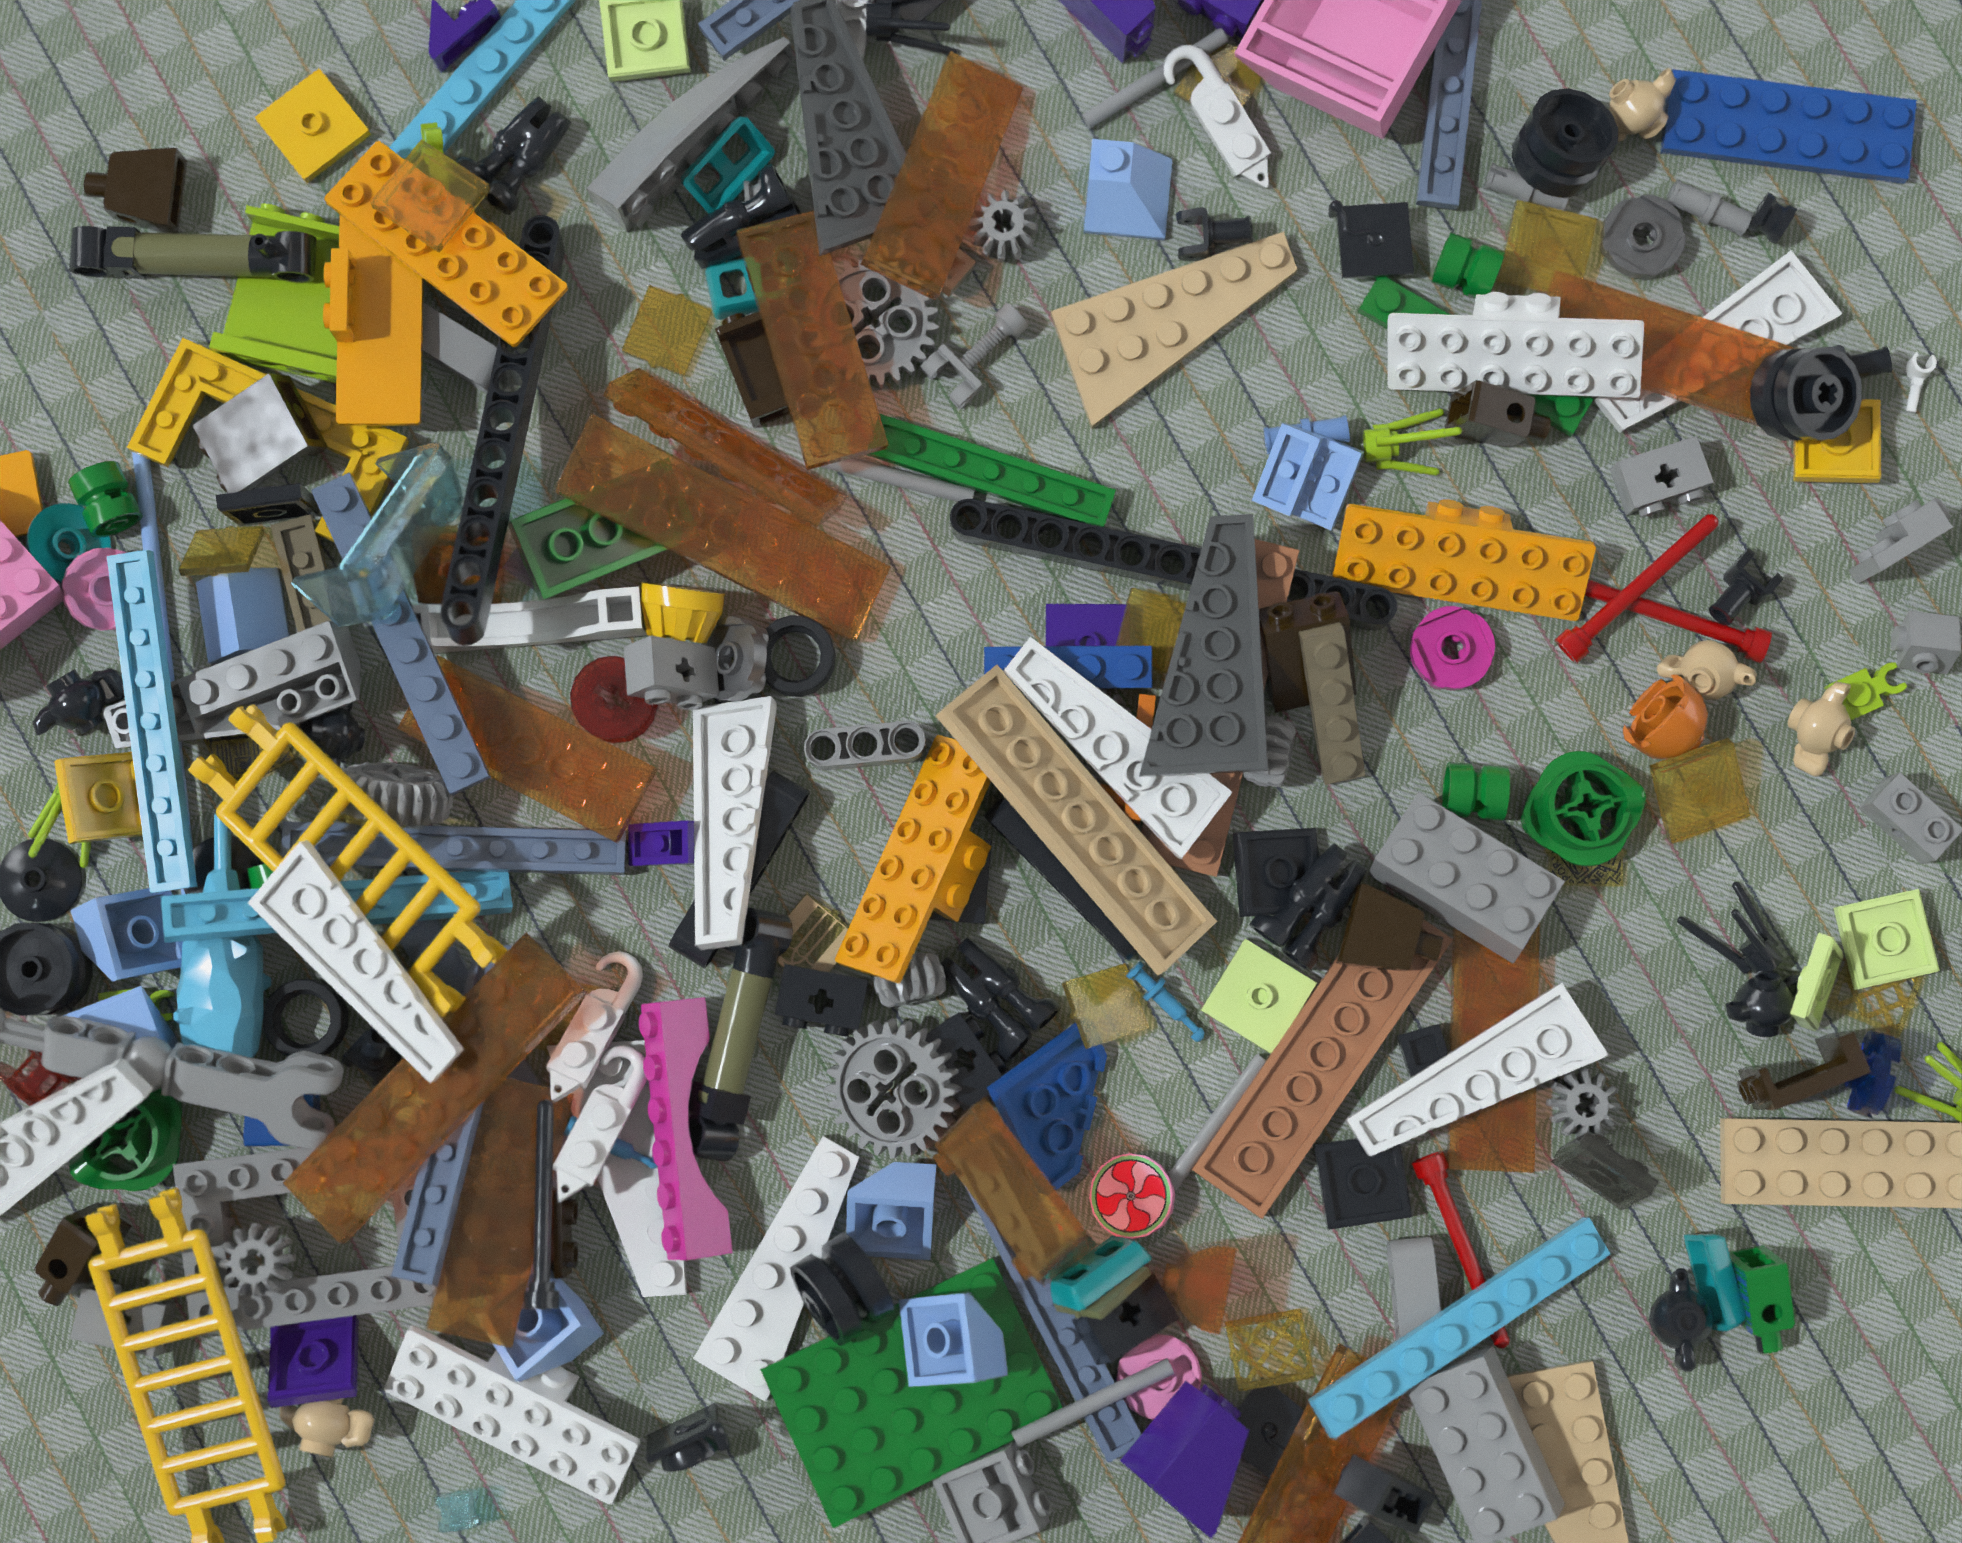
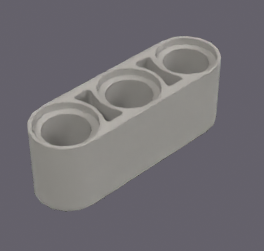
M423 302L422 355L487 393L497 347Z
M910 721L824 728L813 731L804 742V752L807 760L816 769L824 771L911 763L921 758L926 750L924 731L919 725ZM912 732L917 735L919 745L914 751L909 753L902 752L895 746L896 739L901 733ZM862 736L873 737L877 741L875 752L866 757L856 754L854 744L858 738ZM823 739L830 740L835 744L833 756L824 761L816 759L812 754L815 743Z
M1431 1237L1387 1241V1260L1396 1341L1441 1312L1435 1252Z

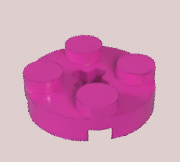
M1457 606L1441 607L1427 614L1412 633L1409 650L1413 667L1418 675L1434 689L1462 690L1477 683L1488 671L1492 657H1494L1495 639L1490 626L1478 614H1473ZM1450 637L1454 643H1462L1463 649L1458 652L1459 659L1453 660L1450 655L1445 656L1442 653L1441 649L1446 646L1444 639Z

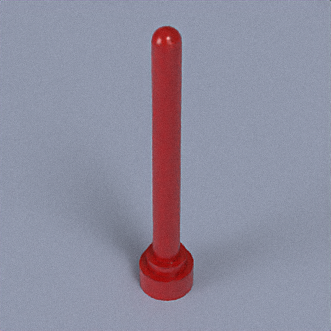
M1713 514L1705 515L1580 628L1575 626L1571 631L1568 628L1554 639L1558 647L1570 660L1578 664L1590 653L1588 648L1593 645L1591 640L1718 527V518Z
M1588 579L1585 596L1608 603L1622 590ZM1639 597L1626 609L1738 647V652L1744 653V658L1758 663L1763 661L1772 638L1771 631L1756 626L1753 630L1745 628L1744 631L1643 597Z
M1437 1151L1416 1159L1411 1164L1417 1179H1422L1425 1186L1430 1185L1471 1290H1474L1486 1282V1279L1445 1180L1449 1177L1446 1171L1449 1168V1164L1444 1152ZM1505 1326L1490 1335L1493 1344L1497 1348L1503 1349L1509 1345L1510 1338Z

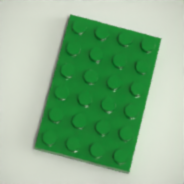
M992 1257L908 1298L970 1293L1003 1332L1007 1376L977 1382L909 1387L899 1302L893 1305L892 1313L875 1324L861 1320L862 1333L845 1345L839 1346L832 1341L830 1336H827L760 1369L833 1529L1015 1440L1012 1434L1013 1431L1063 1408Z

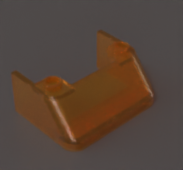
M985 1097L973 1105L934 1144L939 1152L933 1156V1159L947 1177L953 1173L957 1175L1017 1256L1010 1261L1026 1281L1034 1277L1044 1287L1051 1282L1052 1278L1097 1246V1243Z

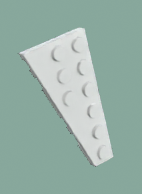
M644 1040L611 1042L608 1048L610 1050L616 1046H630L641 1052L644 1058L646 1057ZM558 1045L547 1046L550 1056H552ZM616 1057L607 1065H602L600 1062L586 1089L580 1087L566 1096L573 1116L579 1118L592 1091L598 1086L608 1084L624 1088L633 1071L631 1061L624 1057ZM647 1079L618 1138L632 1144L634 1151L651 1158L655 1137L653 1123L648 1115L650 1089L649 1080ZM609 1154L597 1179L642 1296L686 1295V1261L667 1260V1252L664 1250L661 1241L664 1222L662 1209L657 1200V1188L660 1185L658 1167L651 1169L646 1164L633 1158L624 1160Z

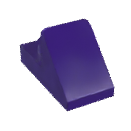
M432 0L428 54L435 67L441 73L483 38L500 20L501 16L498 9L491 0H472L460 10L455 21L435 0Z
M694 821L628 824L629 866L694 865Z

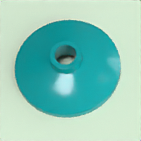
M60 503L43 509L32 520L27 532L28 551L49 575L59 583H62L66 568L77 556L95 548H111L110 536L102 538L92 537L82 515L85 508L76 504ZM58 543H66L70 547V554L63 553L59 549Z

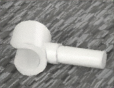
M1918 352L1911 357L1905 366V373L1911 379L1906 412L1916 413L1923 382L1937 364L1934 355H1931L1927 360L1925 369L1920 368L1916 362Z

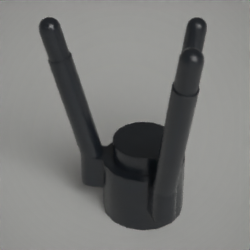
M877 0V3H866V36H876V41L894 42L940 54L943 53L951 56L957 54L956 48L897 34L899 29L948 31L950 29L949 23L899 19V7H891V5L909 0Z
M1734 882L1732 887L1758 932L1757 934L1738 909L1731 911V915L1748 937V940L1739 948L1743 956H1739L1682 916L1677 918L1678 924L1733 962L1743 974L1750 970L1754 974L1759 971H1773L1785 958L1778 950V943L1768 932L1739 882Z

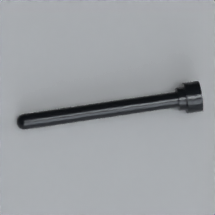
M543 1099L537 1104L533 1282H528V1291H524L523 1309H559V1291H555V1282H550L554 1105L548 1099Z

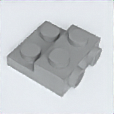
M1935 498L1921 506L1918 500H1915L1883 519L1882 521L1886 528L1874 535L1879 543L1856 555L1860 563L1848 570L1858 584L1883 571L1953 528L1949 522L1950 514L1945 504L1940 499Z
M1016 1441L990 1451L932 1480L958 1543H1010L1039 1532L1050 1522L1048 1517L1052 1511L1050 1499L1044 1490L1037 1491L1031 1475L1034 1473L1033 1460L1026 1450H1019Z

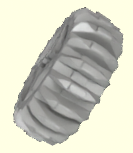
M364 762L362 764H353L343 769L400 826H428L430 824H438L449 818L450 809L453 805V796L450 795L441 774L434 769H425L423 766H411L409 764H396L394 762ZM352 803L343 811L356 819L368 821Z

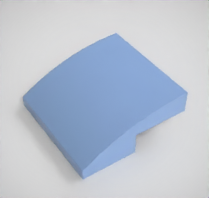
M1282 423L1252 501L1285 515H1295L1332 530L1335 527L1364 451L1317 433Z

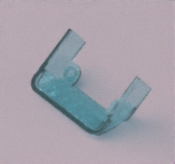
M438 442L379 457L375 465L396 485L339 567L297 576L290 583L338 627L369 622L378 618L384 620L389 617L399 604L398 596L447 524L453 522L461 514L463 507L461 503L464 499V494L451 454Z

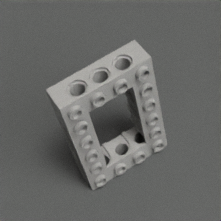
M428 1131L332 1143L321 1149L295 1148L173 1165L175 1187L179 1188L181 1194L182 1214L188 1231L202 1229L206 1232L238 1331L443 1304L457 1299L450 1239L438 1287L391 1277L394 1265H386L374 1269L353 1272L349 1270L323 1276H304L280 1281V1291L272 1293L266 1287L265 1296L255 1298L252 1288L246 1295L241 1296L237 1294V1281L231 1284L224 1282L226 1275L232 1273L231 1267L222 1268L219 1266L220 1260L231 1258L232 1256L222 1248L225 1242H233L231 1226H235V1217H230L229 1201L391 1179L399 1248ZM193 1248L183 1250L184 1276L200 1273ZM206 1289L186 1294L189 1320L213 1314ZM219 1330L197 1336L218 1334Z

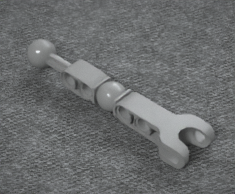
M0 1007V1043L42 1052L41 1063L48 1070L85 1078L123 1058L153 1088L152 1091L162 1087V1095H171L183 1102L258 1119L266 1125L269 1133L280 1143L306 1149H321L330 1144L333 1139L334 1122L330 1115L310 1107L305 1101L303 1094L327 1095L341 1084L344 1069L342 1064L334 1058L309 1051H300L289 1055L284 1061L275 1063L197 1045L177 1043L172 1049L166 1041L157 1037H141L135 1040L136 1033L126 1032L115 1026L72 1016L52 1017L47 1020L45 1027L6 1018V1013Z

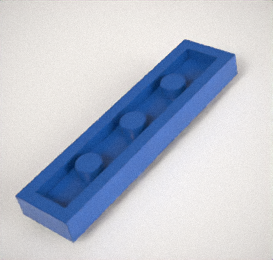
M1022 646L984 647V674L995 665H998L1004 672ZM1043 646L1097 688H1153V646Z

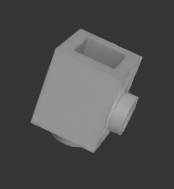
M1909 610L1902 624L1895 626L1892 633L1891 648L1893 651H1897V667L1914 670L1919 673L1934 672L1948 674L1961 653L1959 617Z

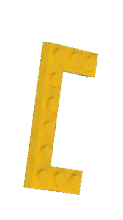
M182 337L127 448L133 453L169 468L205 395L226 403L266 374ZM297 388L328 446L327 449L350 459L343 475L350 472L354 477L371 517H373L410 442L409 439L383 426H340L336 422V405ZM322 516L315 532L319 536L334 542Z

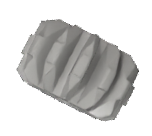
M1006 190L1001 193V201H996L995 197L988 193L985 196L987 207L975 204L973 213L977 218H972L968 221V228L976 232L971 236V242L974 246L984 244L982 256L985 258L990 256L995 250L998 251V262L1002 263L1005 261L1006 252L1010 251L1012 257L1018 260L1021 258L1020 246L1026 249L1033 247L1034 241L1029 235L1038 233V224L1031 221L1035 217L1036 211L1033 207L1022 209L1025 203V198L1022 195H1019L1013 202H1010L1009 192ZM1003 220L1010 222V231L1007 232L1006 228H1004V233L996 231V222L999 221L1000 225H1003Z
M1270 715V717L1265 716L1268 769L1263 771H1244L1243 774L1247 781L1254 782L1256 785L1280 787L1287 777L1296 729L1293 722L1283 720L1282 717Z
M930 952L912 956L903 979L899 984L874 976L875 981L873 982L881 1004L889 1008L911 1005L935 998L946 990L944 968L940 964L938 956Z
M1581 1068L1578 1073V1080L1572 1072L1563 1075L1567 1087L1557 1082L1552 1083L1551 1089L1559 1094L1560 1097L1559 1099H1547L1546 1105L1559 1108V1112L1549 1117L1551 1123H1559L1566 1120L1561 1128L1562 1135L1569 1136L1576 1128L1577 1140L1586 1141L1589 1130L1595 1138L1604 1136L1600 1122L1609 1127L1615 1126L1616 1121L1607 1113L1608 1110H1620L1621 1104L1608 1102V1097L1615 1095L1617 1088L1609 1086L1601 1089L1606 1080L1604 1074L1598 1073L1591 1080L1589 1069ZM1580 1094L1581 1097L1591 1099V1104L1586 1107L1587 1115L1586 1112L1576 1111L1575 1106L1580 1103L1578 1097Z
M254 1223L250 1226L249 1234L242 1228L234 1231V1238L237 1244L234 1242H225L222 1248L224 1251L232 1256L231 1258L220 1260L219 1266L222 1268L231 1267L232 1273L224 1278L226 1284L240 1280L237 1294L241 1296L246 1295L252 1288L254 1297L262 1298L265 1296L266 1287L272 1293L281 1290V1283L278 1278L291 1279L293 1273L284 1267L283 1264L295 1261L296 1255L292 1253L284 1255L282 1249L291 1243L289 1237L275 1242L278 1235L277 1227L270 1226L263 1233L261 1224ZM264 1255L265 1265L259 1267L258 1265L251 1266L250 1256Z

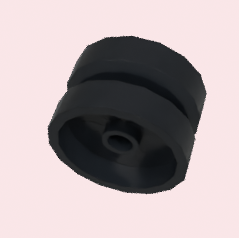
M1569 88L1551 90L1539 98L1512 144V160L1518 174L1528 185L1543 194L1559 198L1578 196L1590 188L1618 143V127L1612 113L1601 101L1589 94Z
M1832 347L1777 350L1761 362L1754 373L1750 387V405L1757 424L1767 435L1781 441L1835 439L1846 432L1857 418L1862 401V383L1856 365L1844 352Z
M32 922L16 923L0 931V1007L2 1010L18 1016L57 1015L75 1007L87 993L93 977L92 961L81 951L78 936L73 930L57 924Z
M845 1233L839 1234L822 1246V1259L809 1254L790 1267L792 1280L802 1301L822 1330L839 1346L845 1345L862 1333L861 1319L867 1323L875 1324L893 1312V1302L882 1277L861 1247Z

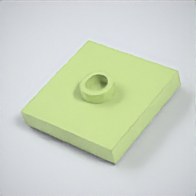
M599 0L607 71L610 82L691 72L683 0Z
M1919 889L1833 908L1854 990L1940 971Z
M1818 933L1808 964L1803 967L1797 984L1798 993L1790 1013L1801 1027L1815 1032L1819 1029L1844 957L1834 938Z
M1244 939L1200 1011L1271 1054L1299 1014L1317 983L1249 940Z

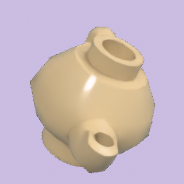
M1666 68L1662 71L1654 82L1623 79L1611 89L1609 93L1611 98L1609 111L1612 113L1618 127V142L1623 141L1626 135H1635L1637 133L1643 139H1649L1660 132L1668 120V115L1663 111L1665 99L1670 95L1676 81L1671 68Z
M1712 640L1699 641L1690 646L1684 656L1668 655L1657 665L1659 676L1672 678L1671 675L1677 674L1691 684L1705 700L1723 698L1730 694L1737 684L1752 686L1755 684L1757 677L1755 670L1739 663L1734 653L1728 647Z
M1836 681L1825 690L1822 697L1817 701L1812 702L1802 698L1794 706L1788 719V727L1797 732L1798 743L1795 746L1793 758L1796 768L1814 777H1819L1823 774L1829 762L1828 753L1834 752L1838 748L1845 750L1851 743L1855 735V728L1851 726V719L1842 703L1850 692V684Z
M344 1398L305 1403L299 1408L292 1405L280 1407V1419L302 1438L299 1450L329 1457L334 1456L336 1445L341 1443L347 1448L366 1444L370 1439L374 1423L373 1415L368 1411L360 1409L350 1411L347 1405L342 1404Z

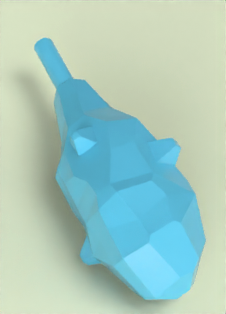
M214 814V869L207 874L203 893L241 890L237 871L231 869V830ZM256 935L183 942L181 973L177 987L178 1009L174 1012V1021L180 1025L183 1045H197L254 1058L258 1052L263 1021V991L271 986V978L263 973V946Z

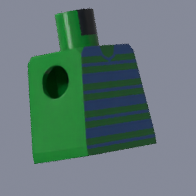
M1764 1245L1730 1251V1258L1746 1314V1319L1740 1325L1755 1336L1757 1352L1774 1353L1781 1351L1783 1343L1780 1331L1792 1329L1795 1326L1787 1263Z

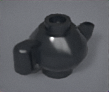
M108 668L103 671H94L90 678H81L76 669L45 686L51 694V698L47 706L39 711L32 722L36 735H42L56 725L70 730L78 728L81 734L102 723L104 720L100 713L103 712L102 709L105 708V704H114L125 698L123 679L118 671Z
M353 703L302 722L299 725V728L339 767L341 762L352 756L355 751L359 752L365 741L364 729L359 727L358 722L350 713Z
M1756 972L1753 978L1749 979L1737 990L1734 1001L1726 1003L1728 1018L1738 1022H1746L1745 1029L1752 1035L1759 1037L1778 1035L1781 1025L1789 1022L1792 1018L1790 1013L1798 993L1797 984L1800 975H1792L1782 981L1781 976L1776 972Z
M1679 1268L1671 1275L1669 1290L1657 1297L1652 1305L1649 1322L1652 1332L1659 1341L1675 1349V1366L1681 1371L1692 1372L1696 1367L1693 1348L1708 1337L1713 1327L1714 1315L1707 1300L1699 1293L1691 1290L1688 1271L1684 1268Z

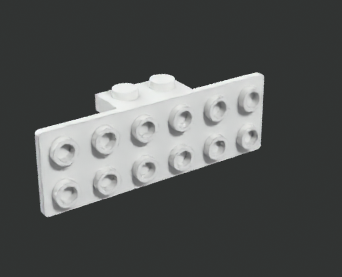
M1490 292L1485 295L1476 294L1473 315L1390 313L1388 316V388L1457 392L1475 380H1479L1522 394L1637 398L1640 396L1644 322L1642 320L1559 318L1561 297H1553L1544 293H1533L1528 296L1506 295L1502 292Z
M411 1325L405 1334L384 1387L385 1392L607 1504L613 1503L640 1444L639 1438L567 1403L576 1387L579 1376L565 1370L562 1366L518 1382L515 1381L497 1350L490 1360L486 1362L414 1325Z

